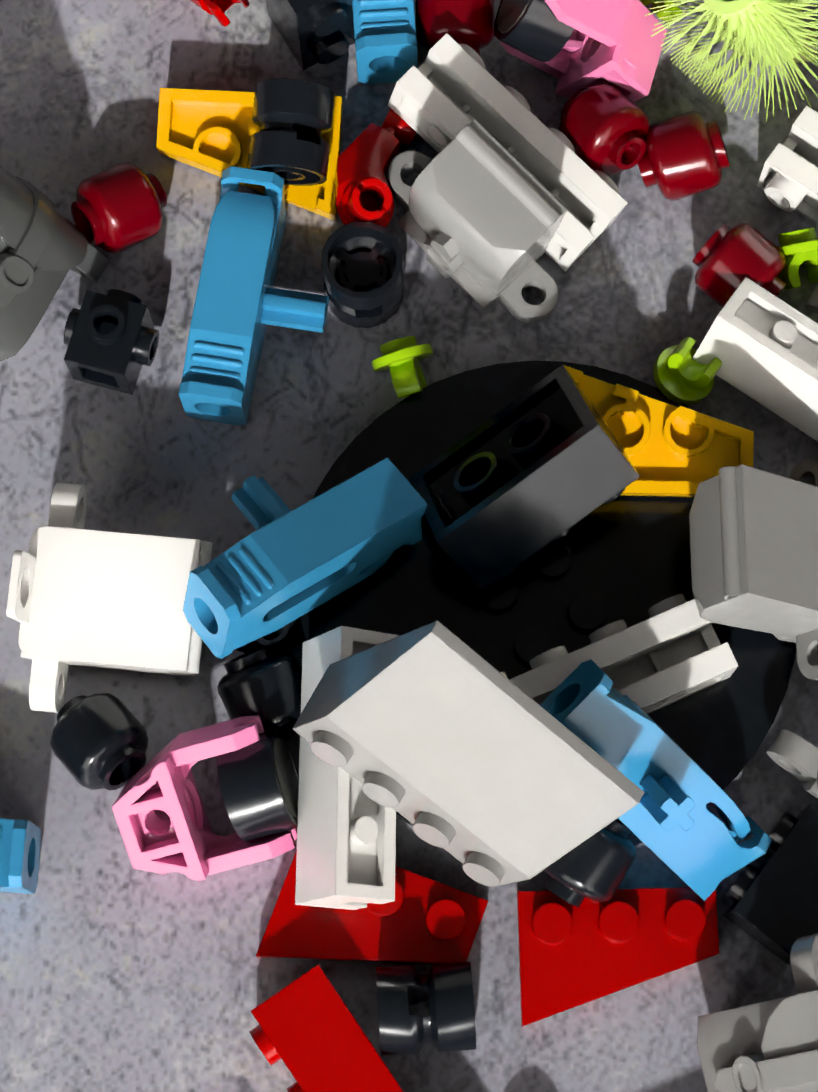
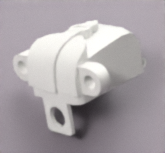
M57 482L52 492L48 526L36 527L30 539L29 553L23 550H14L7 601V617L20 622L18 643L21 649V657L32 660L29 684V705L31 710L60 712L65 698L69 665L179 676H195V674H199L202 639L188 623L183 612L189 573L211 561L213 543L198 539L84 529L87 506L85 485Z

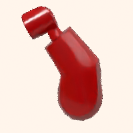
M391 108L381 127L370 123L337 158L335 172L336 206L338 215L344 225L353 222H373L386 227L393 217L395 205L385 176L392 160L400 151V143L409 147L416 131Z

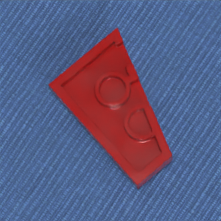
M296 850L256 954L257 958L379 961L412 964L467 962L488 901L395 866L394 902L385 904L367 903L366 908L357 910L295 905Z
M690 887L617 889L613 897L608 901L597 902L585 897L580 907L566 902L551 891H517L516 894L521 1027L719 954L716 889L705 901Z

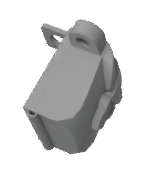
M475 119L470 124H467L432 160L427 155L418 151H406L397 155L392 160L386 176L393 199L407 212L397 225L427 254L426 259L445 278L451 277L482 308H488L498 301L513 317L521 322L534 324L546 319L557 303L558 287L553 278L536 261L544 254L567 209ZM414 171L419 174L412 186L406 185L402 181L400 175L403 172ZM526 288L536 289L542 296V303L538 305L528 304L522 297V290Z
M806 459L795 467L790 478L743 464L737 467H722L719 469V475L699 483L689 513L692 591L700 618L717 624L771 633L778 640L796 643L797 664L800 672L806 678L818 681V460Z
M818 933L798 938L791 948L790 963L798 994L698 1016L697 1048L707 1092H818Z

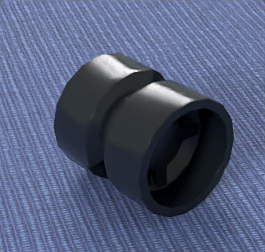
M268 79L255 85L252 120L253 123L260 127V131L250 136L247 169L274 172L284 179L285 185L312 186L326 182L330 145L322 138V135L332 130L335 92L318 83L297 79Z
M353 222L337 229L328 237L322 250L321 260L325 296H329L328 306L330 311L341 322L355 328H372L386 323L397 313L403 300V253L398 240L385 227L373 222Z
M470 962L433 964L426 975H420L414 965L376 967L382 1056L419 1053L424 1043L432 1042L439 1052L476 1050L474 996ZM429 1001L430 1016L410 1015L409 1005Z

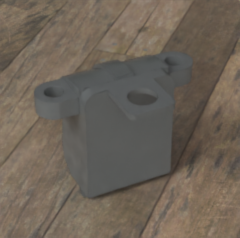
M0 165V361L15 356L29 340L70 269L90 282L96 283L110 262L87 242L84 233L76 225L56 210L55 205L46 195L30 182L18 176L15 177Z

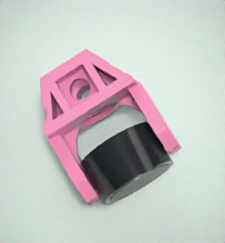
M501 0L494 21V36L500 41L507 53L559 79L555 94L570 98L580 89L599 84H608L617 87L633 102L649 95L663 47L660 45L664 43V40H661L665 38L666 35L664 34L667 33V29L665 28L657 34L655 33L663 29L664 26L652 31L662 26V24L654 25L660 22L653 14L645 16V14L651 12L640 0Z
M259 715L238 717L178 734L128 780L112 806L133 869L160 874L179 872L192 880L200 881L206 879L207 875L268 860L296 847L294 840L297 839L299 779L290 751L283 737L276 730L263 733L264 728ZM217 756V773L225 808L236 833L227 836L216 835L212 832L191 771V767L197 761Z

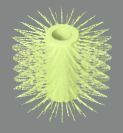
M696 0L656 1L654 3H676L649 8L669 6L645 14V16L674 6L690 7L687 10L663 11V13L689 12L658 18L677 16L654 24L658 25L670 21L652 31L666 26L655 33L657 34L665 28L685 26L664 34L681 30L661 40L663 41L674 36L660 45L663 46L673 40L661 51L673 43L663 53L664 55L674 44L689 40L671 49L673 50L684 45L672 53L674 54L681 50L673 57L675 58L682 52L675 60L677 61L680 58L675 66L679 64L683 68L691 62L681 73L689 67L690 69L686 72V74L690 73L688 78L694 75L690 82L700 74V77L695 81V83L700 81L697 87L703 84L700 90L708 83L709 87L714 82L707 95L719 79L712 95L708 98L710 99L718 91V94L714 97L715 99L723 90L716 104L726 91L720 103L722 104L732 85L727 100L728 103L738 77L734 97L724 112H726L732 101L735 100L729 111L731 112L740 95L735 110L737 111L747 85L742 105L743 109L747 91L749 90L750 79L749 106L744 120L755 94L750 116L752 117L760 85L757 112L759 113L762 84L766 108L765 65L769 79L766 122L770 91L774 117V76L780 109H782L779 95L781 90L777 80L776 69L783 84L788 118H790L787 103L789 99L785 89L784 77L797 110L788 78L795 91L796 89L784 64L804 100L791 73L792 70L810 108L812 107L795 71L818 97L793 60L796 57L818 80L816 74L798 54H802L818 67V57L808 50L817 54L818 52L805 45L808 44L818 49V39L810 37H818V31H811L806 28L818 29V26H816L818 25V19L810 17L818 16V14H813L818 13V8L813 10L806 8L807 6H818L810 4H818V1L703 0L704 3L695 2ZM687 2H692V3H696V4H700V5H699V6H685V5H681V4H684V3H687ZM696 12H703L702 15H690ZM685 16L696 17V19L680 20ZM806 18L815 21L805 22L803 19ZM695 21L687 24L669 27L675 22ZM696 25L705 26L704 29H691ZM703 30L702 32L685 35L688 31ZM715 31L713 38L700 39L704 35ZM690 35H696V36H693V37H690V38H687V39L678 41L681 37L690 36ZM699 40H711L707 42L697 43ZM724 41L720 52L709 55L712 45ZM705 44V45H702V46H699V47L694 48L695 45ZM733 50L730 59L726 63L727 51ZM725 53L724 65L721 66L723 54ZM692 58L690 61H688L686 64H684V65L682 66V64H683L685 61H687L688 59ZM736 59H738V69L735 72ZM751 60L752 65L749 71V61ZM734 61L733 75L729 78L732 63ZM759 63L760 75L757 81V64ZM745 67H746L747 77H746L745 80L743 81V79H744V71H745ZM742 68H743L742 83H741L740 88H739L738 91H737L738 84H739V81H740L741 71H742ZM728 69H729L727 81L724 82V79H725V77H726L727 71H728ZM753 76H754L756 86H755L753 95H752V97H751L752 85H753ZM723 77L721 86L716 90L720 80Z

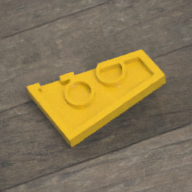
M160 88L156 148L159 154L222 177L223 170L230 166L247 168L250 136L260 131V127L253 123L252 120L255 92ZM335 96L332 130L322 135V138L330 145L327 181L312 186L285 185V202L337 221L335 172L337 158L340 155L342 96ZM240 182L242 186L265 194V186Z
M563 365L618 440L640 476L629 484L621 495L694 497L699 483L719 475L720 468L726 466L737 467L741 464L753 467L754 431L683 406L676 407L639 394L637 390L620 384L613 385L584 375L583 371Z

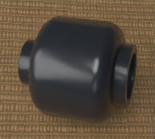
M272 645L264 646L251 654H242L224 664L227 674L220 679L217 689L230 719L259 715L264 728L263 733L276 730L283 739L297 733L292 728L301 713L302 671L291 652L284 650L275 652Z
M100 693L88 697L85 695L77 696L60 709L57 715V724L53 728L50 744L55 756L80 785L90 790L107 789L110 791L125 786L128 780L145 766L147 759L145 754L149 739L143 725L120 699L109 693Z
M616 819L545 868L544 871L550 875L545 887L556 896L576 907H580L585 897L597 902L610 900L637 854L633 842L628 839L631 830L619 819Z

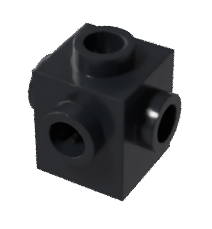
M109 289L106 295L86 290L81 308H73L71 310L64 330V344L68 345L64 361L74 380L133 395L142 365L151 366L159 343V330L154 329L147 305H143L142 300L137 296L121 290Z

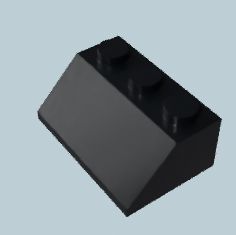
M561 365L409 479L414 489L428 504L425 516L437 543L482 592L497 580L510 576L523 561L545 545L565 536L574 524L600 505L616 499L629 484L640 476L618 440L567 369Z

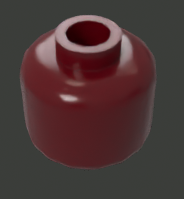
M416 0V36L419 43L425 48L431 49L447 33L458 44H466L480 55V49L488 46L493 40L495 21L494 0Z
M599 84L580 89L565 103L561 112L559 131L571 141L575 154L593 171L599 170L611 176L634 167L642 159L646 151L645 137L650 129L649 118L638 105L617 87Z
M690 111L650 125V129L645 137L646 151L638 162L646 188L657 184L661 194L671 201L717 187L722 180V169L730 167L728 154L717 120L707 122L705 117L697 111Z
M129 162L118 163L80 182L76 191V201L71 204V214L75 225L84 233L90 245L93 247L99 246L106 252L119 253L155 236L159 232L163 221L162 208L167 205V198L160 181L152 173L145 175L141 169Z
M724 223L692 260L699 267L695 274V284L722 308L745 277L776 297L787 285L778 277L785 267V254L748 223L738 224L732 229Z

